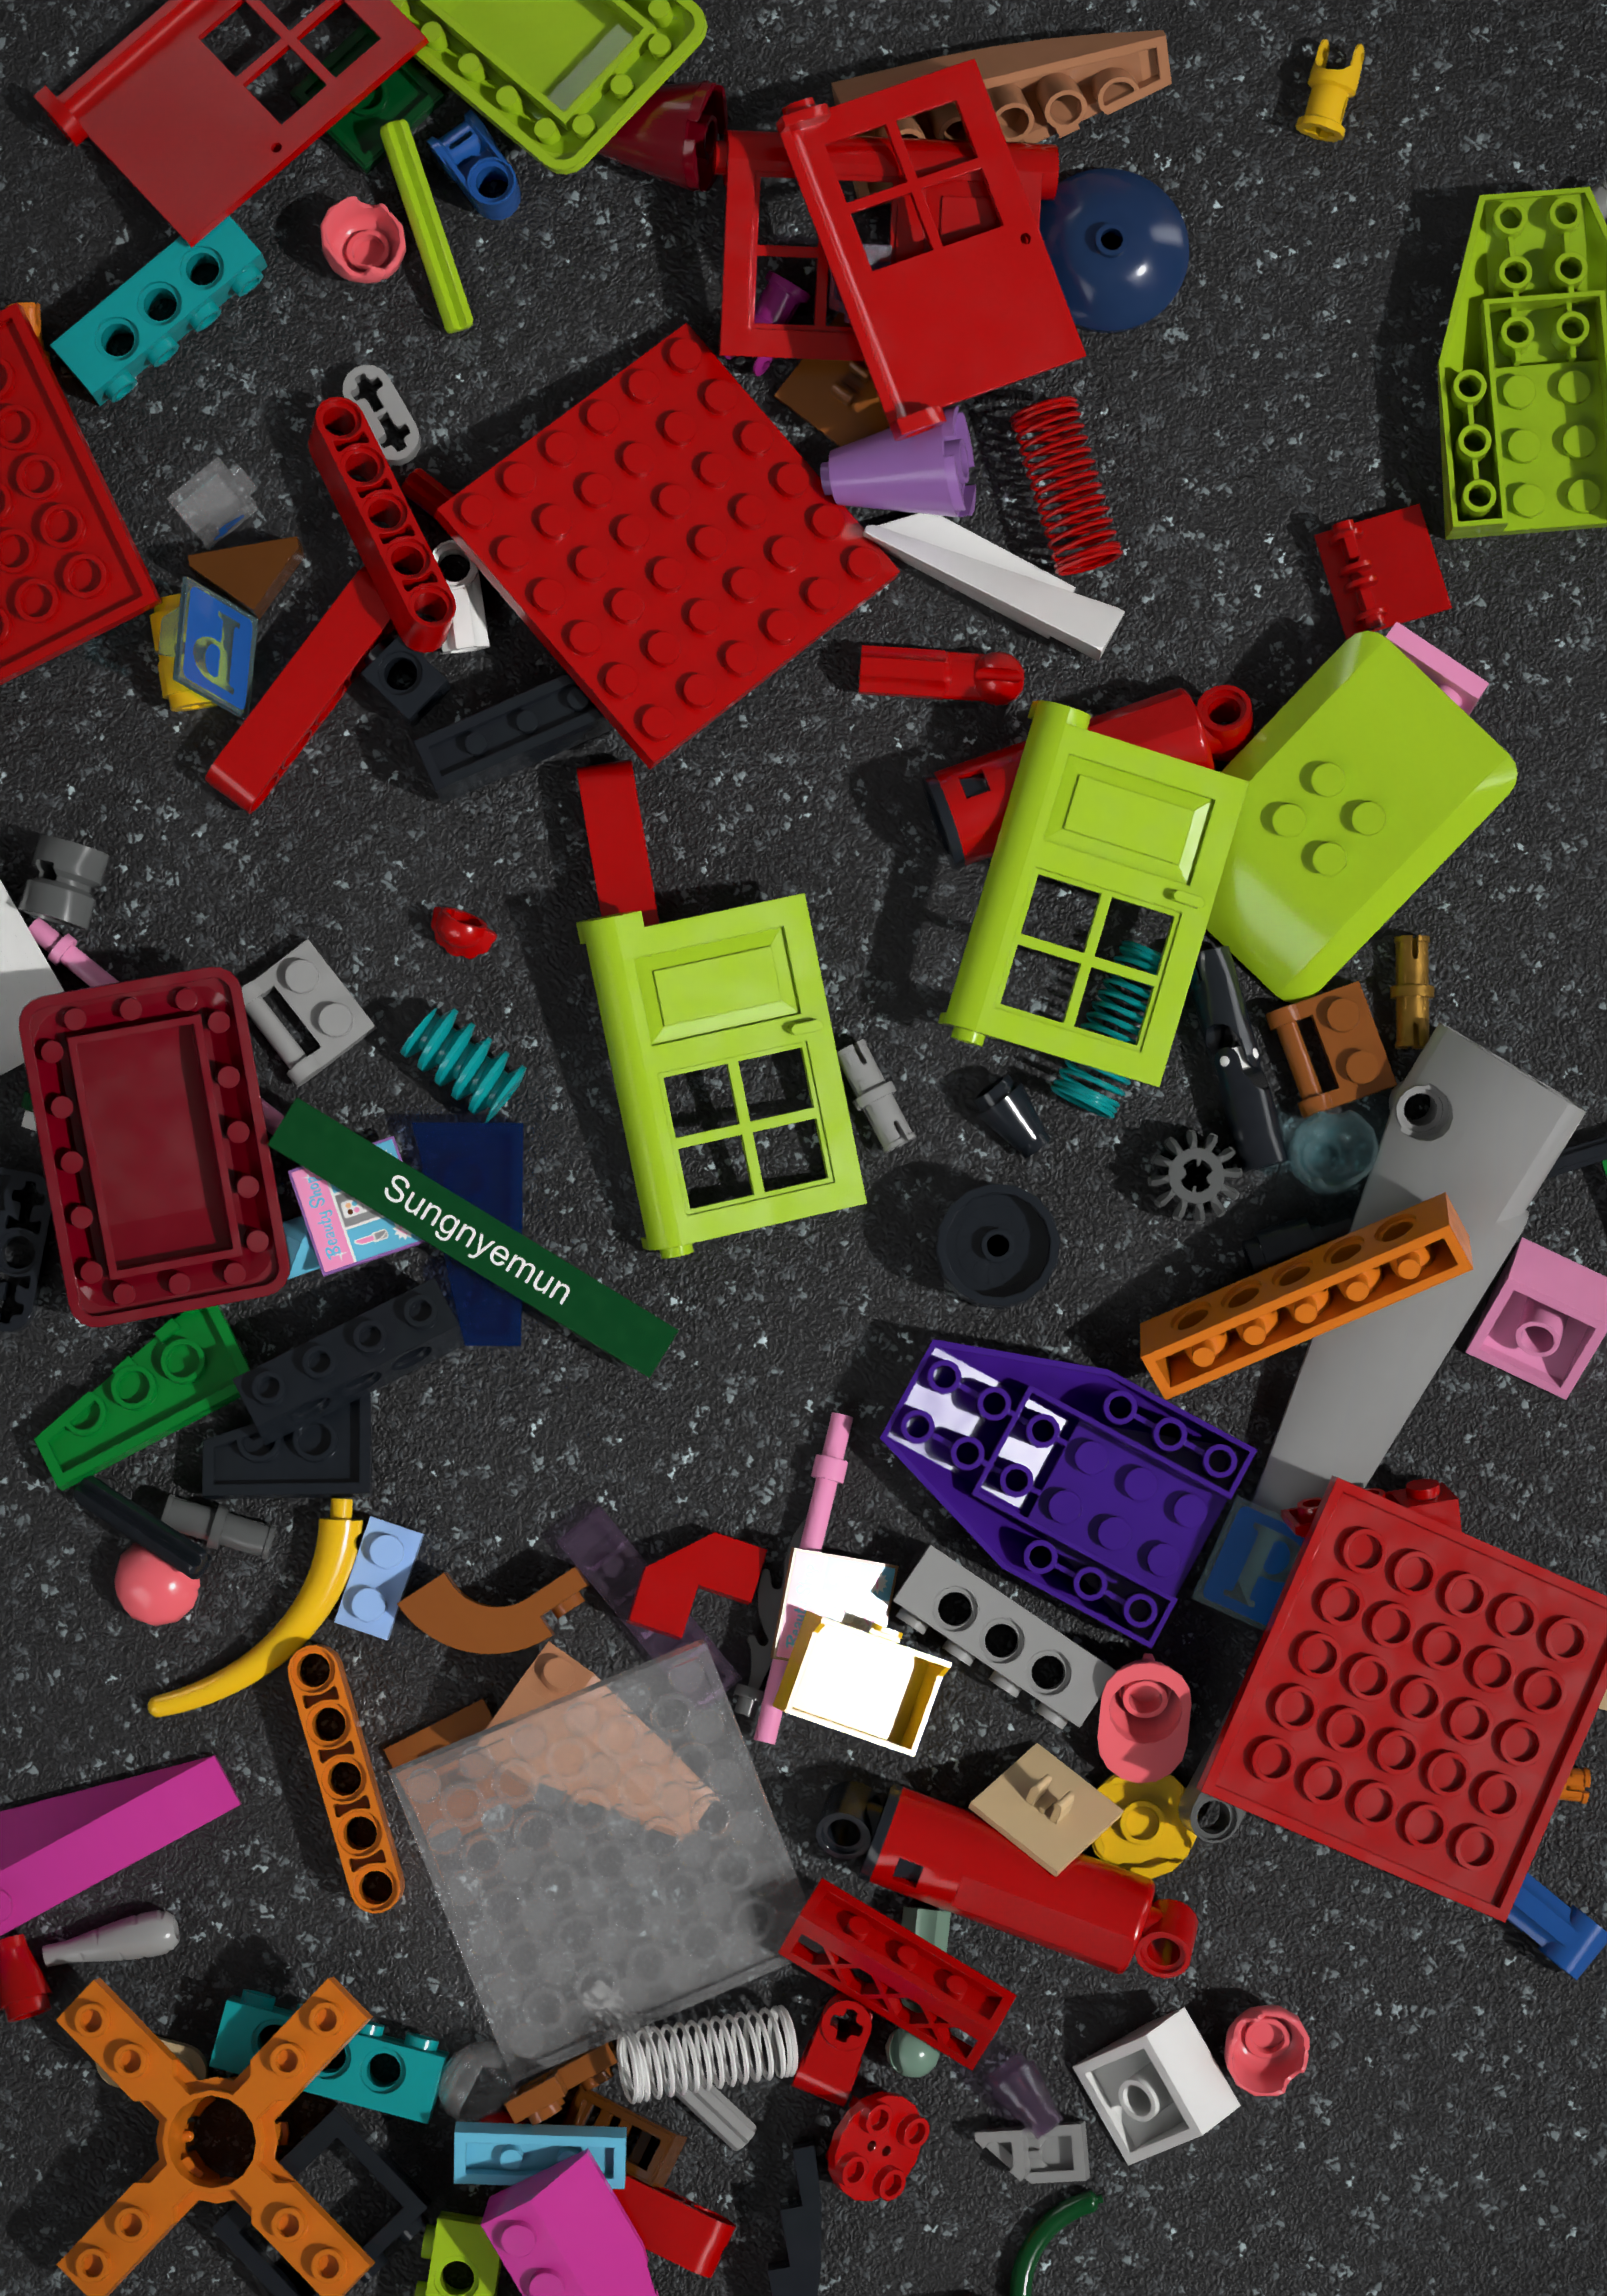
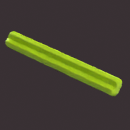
M405 119L394 120L380 127V135L445 331L447 333L464 331L473 326L474 319L409 124Z

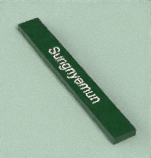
M297 1097L267 1144L269 1147L648 1378H651L679 1332L678 1329Z

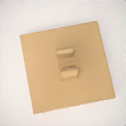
M1038 1743L1031 1747L971 1801L968 1807L1055 1877L1118 1820L1124 1811Z

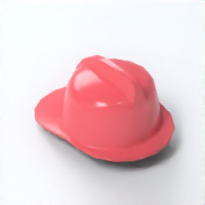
M1144 1653L1141 1660L1132 1661L1117 1670L1106 1681L1101 1695L1097 1735L1099 1754L1110 1771L1121 1779L1135 1783L1156 1782L1171 1774L1182 1762L1188 1743L1192 1705L1190 1687L1182 1675L1162 1662L1155 1661L1151 1653Z

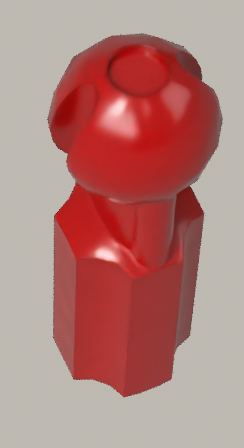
M862 645L859 695L984 701L995 706L1007 705L1016 700L1023 691L1025 671L1018 659L1009 653L1001 651L980 654Z

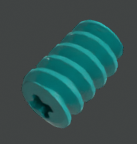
M435 1008L417 1026L403 1045L400 1053L405 1058H408L422 1051L417 1064L418 1069L422 1072L429 1071L439 1065L434 1082L440 1087L456 1079L451 1096L458 1101L473 1094L468 1110L473 1115H476L490 1108L486 1124L515 1093L523 1080L527 1068L521 1065L507 1073L504 1070L509 1057V1053L506 1050L493 1058H489L487 1054L492 1043V1039L489 1036L473 1044L470 1040L476 1026L475 1024L470 1022L456 1030L453 1025L458 1010L453 1008L439 1016L436 1013L437 1008Z

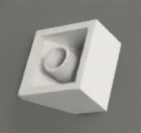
M1185 2007L1144 2024L1072 2067L1128 2166L1203 2136L1241 2106Z

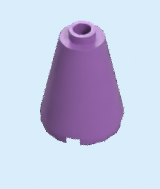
M959 406L942 408L947 420L946 423L905 440L895 441L889 428L832 449L829 453V461L822 462L820 467L824 494L833 495L836 504L842 506L958 518L972 516L975 510L976 484L965 486V483L969 481V468L975 466L970 433L963 412L958 413Z

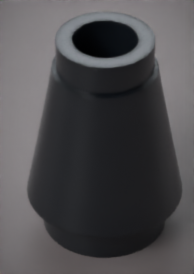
M1008 1073L993 1081L973 1099V1102L980 1109L977 1116L1013 1148L1019 1151L1024 1158L1030 1157L1050 1141L1051 1137L1045 1131V1127L1022 1082L1018 1081L1015 1083Z

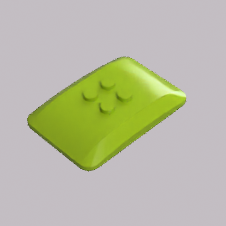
M390 0L429 41L413 57L544 167L556 174L564 175L579 171L605 146L700 46L706 37L708 28L704 12L693 0Z
M1363 631L1354 634L1345 641L1221 771V773L1249 781L1206 929L1223 946H1229L1230 952L1271 992L1283 1001L1298 1003L1312 998L1510 794L1516 785L1518 775L1515 761L1501 745L1387 637L1373 631Z

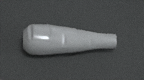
M154 1910L117 1920L66 1941L44 1945L42 1948L45 1965L51 1967L75 1962L122 1961L155 1957L174 1950L180 1941V1933L176 1917L168 1911Z

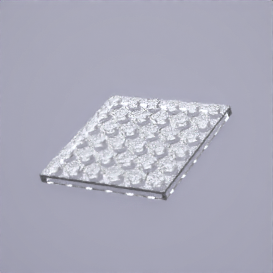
M703 1639L687 1644L387 1771L513 2083L615 2040L622 2031H636L793 1963L778 1954L807 1900L712 1656ZM803 1934L798 1942L815 1952L824 1949L823 1946Z

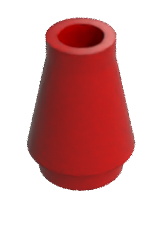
M19 1934L1 1939L0 2011L5 2010L8 2022H16L51 2010L49 1996L53 1992L27 1945L25 1935Z

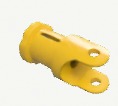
M1323 39L1318 47L1308 79V85L1312 89L1304 116L1297 119L1296 129L1300 133L1316 140L1337 142L1338 140H1343L1345 135L1342 121L1349 98L1356 95L1364 61V46L1357 44L1348 67L1338 70L1326 69L1330 47L1329 41Z

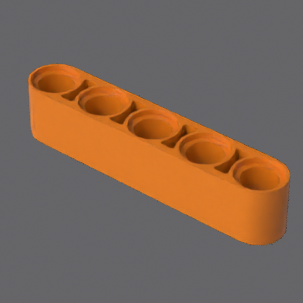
M323 1644L308 1645L297 1650L290 1658L288 1665L289 1682L351 1897L354 1903L363 1911L372 1914L383 1913L392 1908L403 1895L405 1889L403 1871L343 1662L339 1654L330 1646ZM314 1653L322 1655L330 1665L328 1679L324 1684L318 1686L309 1684L301 1673L303 1660L308 1655ZM325 1708L337 1709L345 1719L346 1727L344 1733L338 1739L331 1740L325 1738L317 1728L318 1715ZM340 1762H348L355 1765L361 1774L360 1786L354 1793L339 1791L332 1781L333 1770ZM354 1817H366L374 1823L377 1836L371 1846L359 1847L351 1842L347 1829L349 1822ZM380 1871L390 1878L393 1890L387 1900L375 1901L366 1895L363 1890V1881L367 1873Z

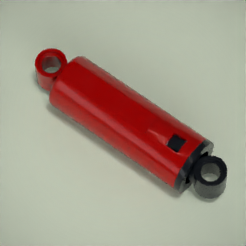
M856 1781L840 1782L833 1786L827 1795L816 1828L818 1844L826 1853L835 1858L848 1860L865 1854L858 1874L860 1879L1115 1974L1125 1972L1134 1953L1142 1969L1155 1977H1176L1184 1973L1190 1965L1199 1924L1197 1916L1188 1905L1178 1900L1162 1899L1152 1903L1156 1886L1152 1879L1083 1853L1055 1877L976 1813L895 1783L891 1784L883 1806L879 1796L872 1788Z

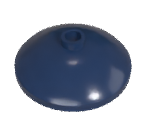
M1100 168L1087 170L1068 177L1058 184L1057 193L1053 201L1041 200L1039 230L1076 327L1098 333L1124 332L1148 323L1168 307L1177 295L1187 272L1189 239L1179 210L1160 187L1150 180L1129 171ZM1108 233L1114 234L1119 238L1121 246L1116 250L1106 249L1101 243V237Z

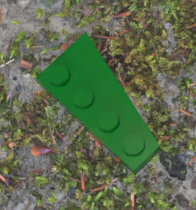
M220 1305L185 1311L176 1319L171 1318L154 1333L156 1336L134 1356H128L112 1370L113 1374L93 1392L88 1391L34 1439L57 1487L61 1491L76 1485L84 1478L112 1466L241 1397L232 1379L252 1369Z

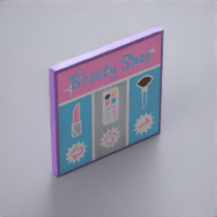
M394 1136L373 1142L374 1145L402 1161ZM301 1166L288 1171L323 1277L426 1243Z

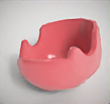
M356 196L346 197L328 208L320 225L324 257L335 273L351 282L371 284L388 279L399 269L406 253L403 225L392 212H389L383 203L373 205L359 201Z
M134 1542L120 1555L114 1584L119 1602L131 1618L153 1626H161L178 1622L194 1607L200 1588V1578H189L137 1542Z
M1271 2004L1248 2008L1232 2022L1227 2030L1224 2050L1227 2069L1235 2084L1253 2096L1282 2095L1285 2093L1289 2082L1306 2070L1309 2058L1310 2037L1300 2018L1279 2005Z

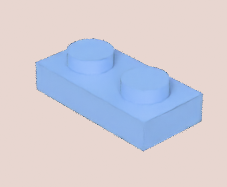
M370 1516L334 1623L389 1640L399 1611L397 1603L403 1599L424 1533Z

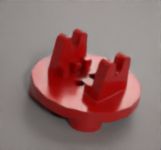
M879 2091L862 2099L853 2095L848 2105L851 2109L846 2112L835 2129L830 2147L825 2155V2158L828 2160L829 2174L835 2187L854 2200L874 2201L878 2198H882L885 2201L894 2200L903 2192L906 2185V2177L917 2161L921 2146L928 2139L930 2133L928 2121L919 2115L914 2104L896 2092Z

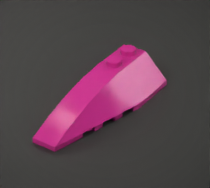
M216 1755L0 1811V1936L241 1805Z
M588 2148L489 2197L481 2226L522 2296H659L657 2289H654L649 2272V2260L644 2243Z

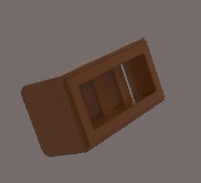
M580 2085L561 2125L584 2126L593 2105L602 2110L594 2126L609 2127L613 2117L616 2116L621 2119L618 2127H627V2142L634 2127L641 2129L642 2132L630 2157H626V2173L652 2187H664L687 2137L592 2089L585 2092L582 2085ZM657 2137L661 2142L649 2167H646L643 2163Z

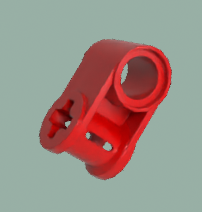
M843 1992L832 1996L824 2006L812 2039H809L791 2086L844 2107L862 2062L861 2057L871 2034L872 2010ZM847 2009L857 2012L856 2022L861 2027L851 2025L848 2032L840 2031L838 2029L839 2020L833 2015L843 2016Z

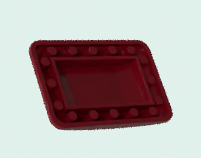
M208 966L49 994L30 1000L20 1013L18 1029L66 1296L72 1315L80 1323L89 1327H106L265 1297L278 1292L286 1284L290 1275V1262L270 1147L267 1145L269 1142L244 998L238 979L226 969Z

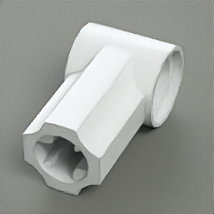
M454 540L440 543L432 552L438 566L441 560L452 554L464 557L470 565L468 575L464 579L457 582L446 580L456 602V611L447 639L441 646L442 654H459L490 648L479 569Z

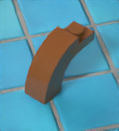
M575 1566L517 1604L491 1606L475 1601L467 1596L456 1585L449 1573L444 1572L397 1603V1605L416 1627L442 1644L471 1653L502 1654L529 1648L555 1635L544 1615L552 1611L555 1617L559 1619L583 1603L585 1599L580 1591L590 1584L578 1566Z

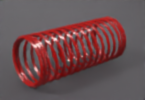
M1062 396L1037 402L1015 412L1009 420L1012 430L1018 432L1015 442L1022 444L1019 454L1026 456L1022 465L1030 468L1026 473V477L1033 480L1029 489L1036 491L1033 501L1040 503L1037 507V513L1044 515L1040 520V524L1047 527L1044 531V536L1051 539L1047 544V548L1054 550L1051 560L1056 561L1054 569H1056L1055 574L1061 576L1096 569L1117 560L1123 554V551L1120 550V542L1111 541L1089 547L1066 557H1056L1065 550L1086 547L1114 537L1117 532L1114 529L1103 530L1080 537L1065 545L1053 546L1060 539L1087 534L1111 525L1113 519L1105 517L1074 526L1060 534H1049L1050 531L1057 527L1081 523L1106 514L1110 507L1105 505L1082 510L1056 522H1045L1053 515L1085 509L1101 503L1106 498L1105 494L1082 497L1096 492L1102 487L1103 483L1091 482L1083 484L1096 478L1099 471L1089 470L1080 472L1093 466L1096 460L1093 458L1077 460L1090 454L1092 448L1088 446L1074 448L1085 443L1089 436L1082 434L1071 436L1082 431L1085 426L1083 423L1068 424L1079 419L1081 412L1076 411L1079 406L1076 403L1077 398L1072 396ZM1049 410H1053V411H1050V412H1048V413H1044V414H1041V415H1037V414H1040V413H1042V412H1046V411H1049ZM1049 430L1030 440H1021V437L1027 433ZM1052 442L1033 452L1024 451L1030 445ZM1058 453L1038 463H1028L1033 457ZM1064 464L1041 475H1031L1038 468ZM1067 476L1045 487H1035L1042 480ZM1073 487L1050 498H1038L1045 492ZM1079 498L1074 501L1063 504L1053 510H1042L1046 505L1050 503L1063 502Z

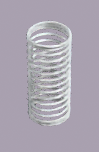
M783 2005L773 2006L771 2010L764 2007L761 2008L759 2013L752 2009L748 2011L747 2015L743 2012H737L735 2017L725 2014L722 2020L718 2016H713L710 2022L706 2018H700L698 2024L693 2020H688L685 2026L681 2022H676L673 2028L669 2024H664L661 2030L656 2026H652L649 2032L644 2028H640L636 2034L631 2030L622 2031L617 2038L616 2052L619 2076L624 2094L631 2104L641 2103L642 2100L648 2102L651 2091L654 2097L660 2100L663 2088L666 2095L672 2098L675 2094V2085L678 2092L684 2096L687 2093L688 2085L693 2093H697L700 2088V2082L704 2090L710 2091L712 2079L718 2089H722L725 2080L729 2086L734 2087L737 2077L740 2083L746 2085L749 2080V2074L752 2080L758 2083L762 2074L766 2080L771 2081L774 2072L777 2077L783 2079V2077H794L798 2069L796 2033L791 2016ZM763 2013H766L769 2017L768 2032L762 2019ZM751 2015L756 2017V2035L750 2022ZM739 2017H742L744 2020L743 2035L738 2025ZM779 2018L781 2020L783 2031L785 2034V2041L787 2047V2063L785 2056V2048L779 2027ZM727 2019L732 2022L731 2038L725 2025ZM715 2021L720 2025L719 2041L713 2028ZM703 2023H705L708 2028L707 2044L704 2035L701 2031V2026ZM691 2025L695 2028V2047L689 2033ZM678 2028H681L683 2031L682 2047L676 2034ZM665 2030H668L671 2034L670 2050L664 2037ZM761 2031L767 2050L768 2072L762 2052ZM653 2032H656L659 2037L658 2054L652 2040ZM641 2034L646 2038V2057L640 2043ZM749 2034L755 2054L756 2075L750 2055ZM724 2037L727 2043L728 2052L730 2056L732 2080L728 2071L726 2061ZM737 2037L743 2058L744 2077L738 2058ZM712 2040L718 2060L719 2080L714 2064ZM700 2043L706 2064L707 2083L701 2062ZM688 2046L693 2063L695 2086L689 2065ZM663 2050H664V2053H665V2057H666V2061H667V2066H668L669 2079H670V2089H669V2085H668L667 2077H666V2072H665ZM676 2050L678 2053L681 2067L682 2085L678 2074ZM628 2051L631 2059L634 2087L630 2075ZM651 2053L656 2070L657 2088L654 2081Z

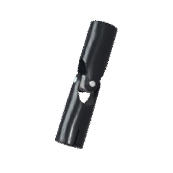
M1223 946L1200 952L1189 990L1212 1067L1219 1079L1221 1099L1242 1172L1247 1173L1291 1160L1271 1089L1264 1072L1261 1070L1258 1046L1229 946ZM1228 1027L1237 1035L1241 1045L1234 1048H1223L1224 1034Z

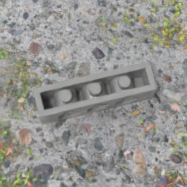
M932 1545L928 1546L892 1599L901 1606L896 1617L923 1635L928 1627L931 1626L948 1638L942 1648L968 1666H971L975 1658L981 1660L994 1669L989 1678L990 1681L1015 1698H1017L1022 1689L1041 1701L1035 1711L1062 1730L1069 1721L1077 1727H1081L1100 1699L1106 1681L1116 1672V1670ZM952 1592L964 1594L971 1605L969 1617L959 1625L945 1623L938 1612L941 1599ZM997 1624L1009 1625L1014 1629L1017 1636L1015 1649L1010 1654L1002 1657L992 1655L985 1645V1636L988 1630ZM1043 1656H1054L1059 1659L1063 1666L1061 1681L1051 1688L1038 1686L1032 1678V1667Z

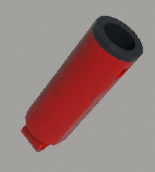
M1231 685L1214 686L1205 691L1199 698L1197 707L1184 688L1172 689L1090 718L1087 728L1089 731L1212 770L1215 769L1213 759L1225 762L1232 761L1255 737L1251 700L1245 691ZM1227 721H1228V722H1233V723L1227 724V725H1220V724H1219V723H1221V722H1227ZM1026 740L921 776L929 812L952 869L955 870L993 856Z

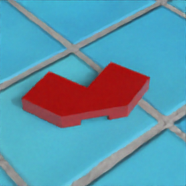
M714 1532L645 1567L642 1570L626 1623L680 1640L687 1624L697 1588L749 1605L754 1596L767 1549Z

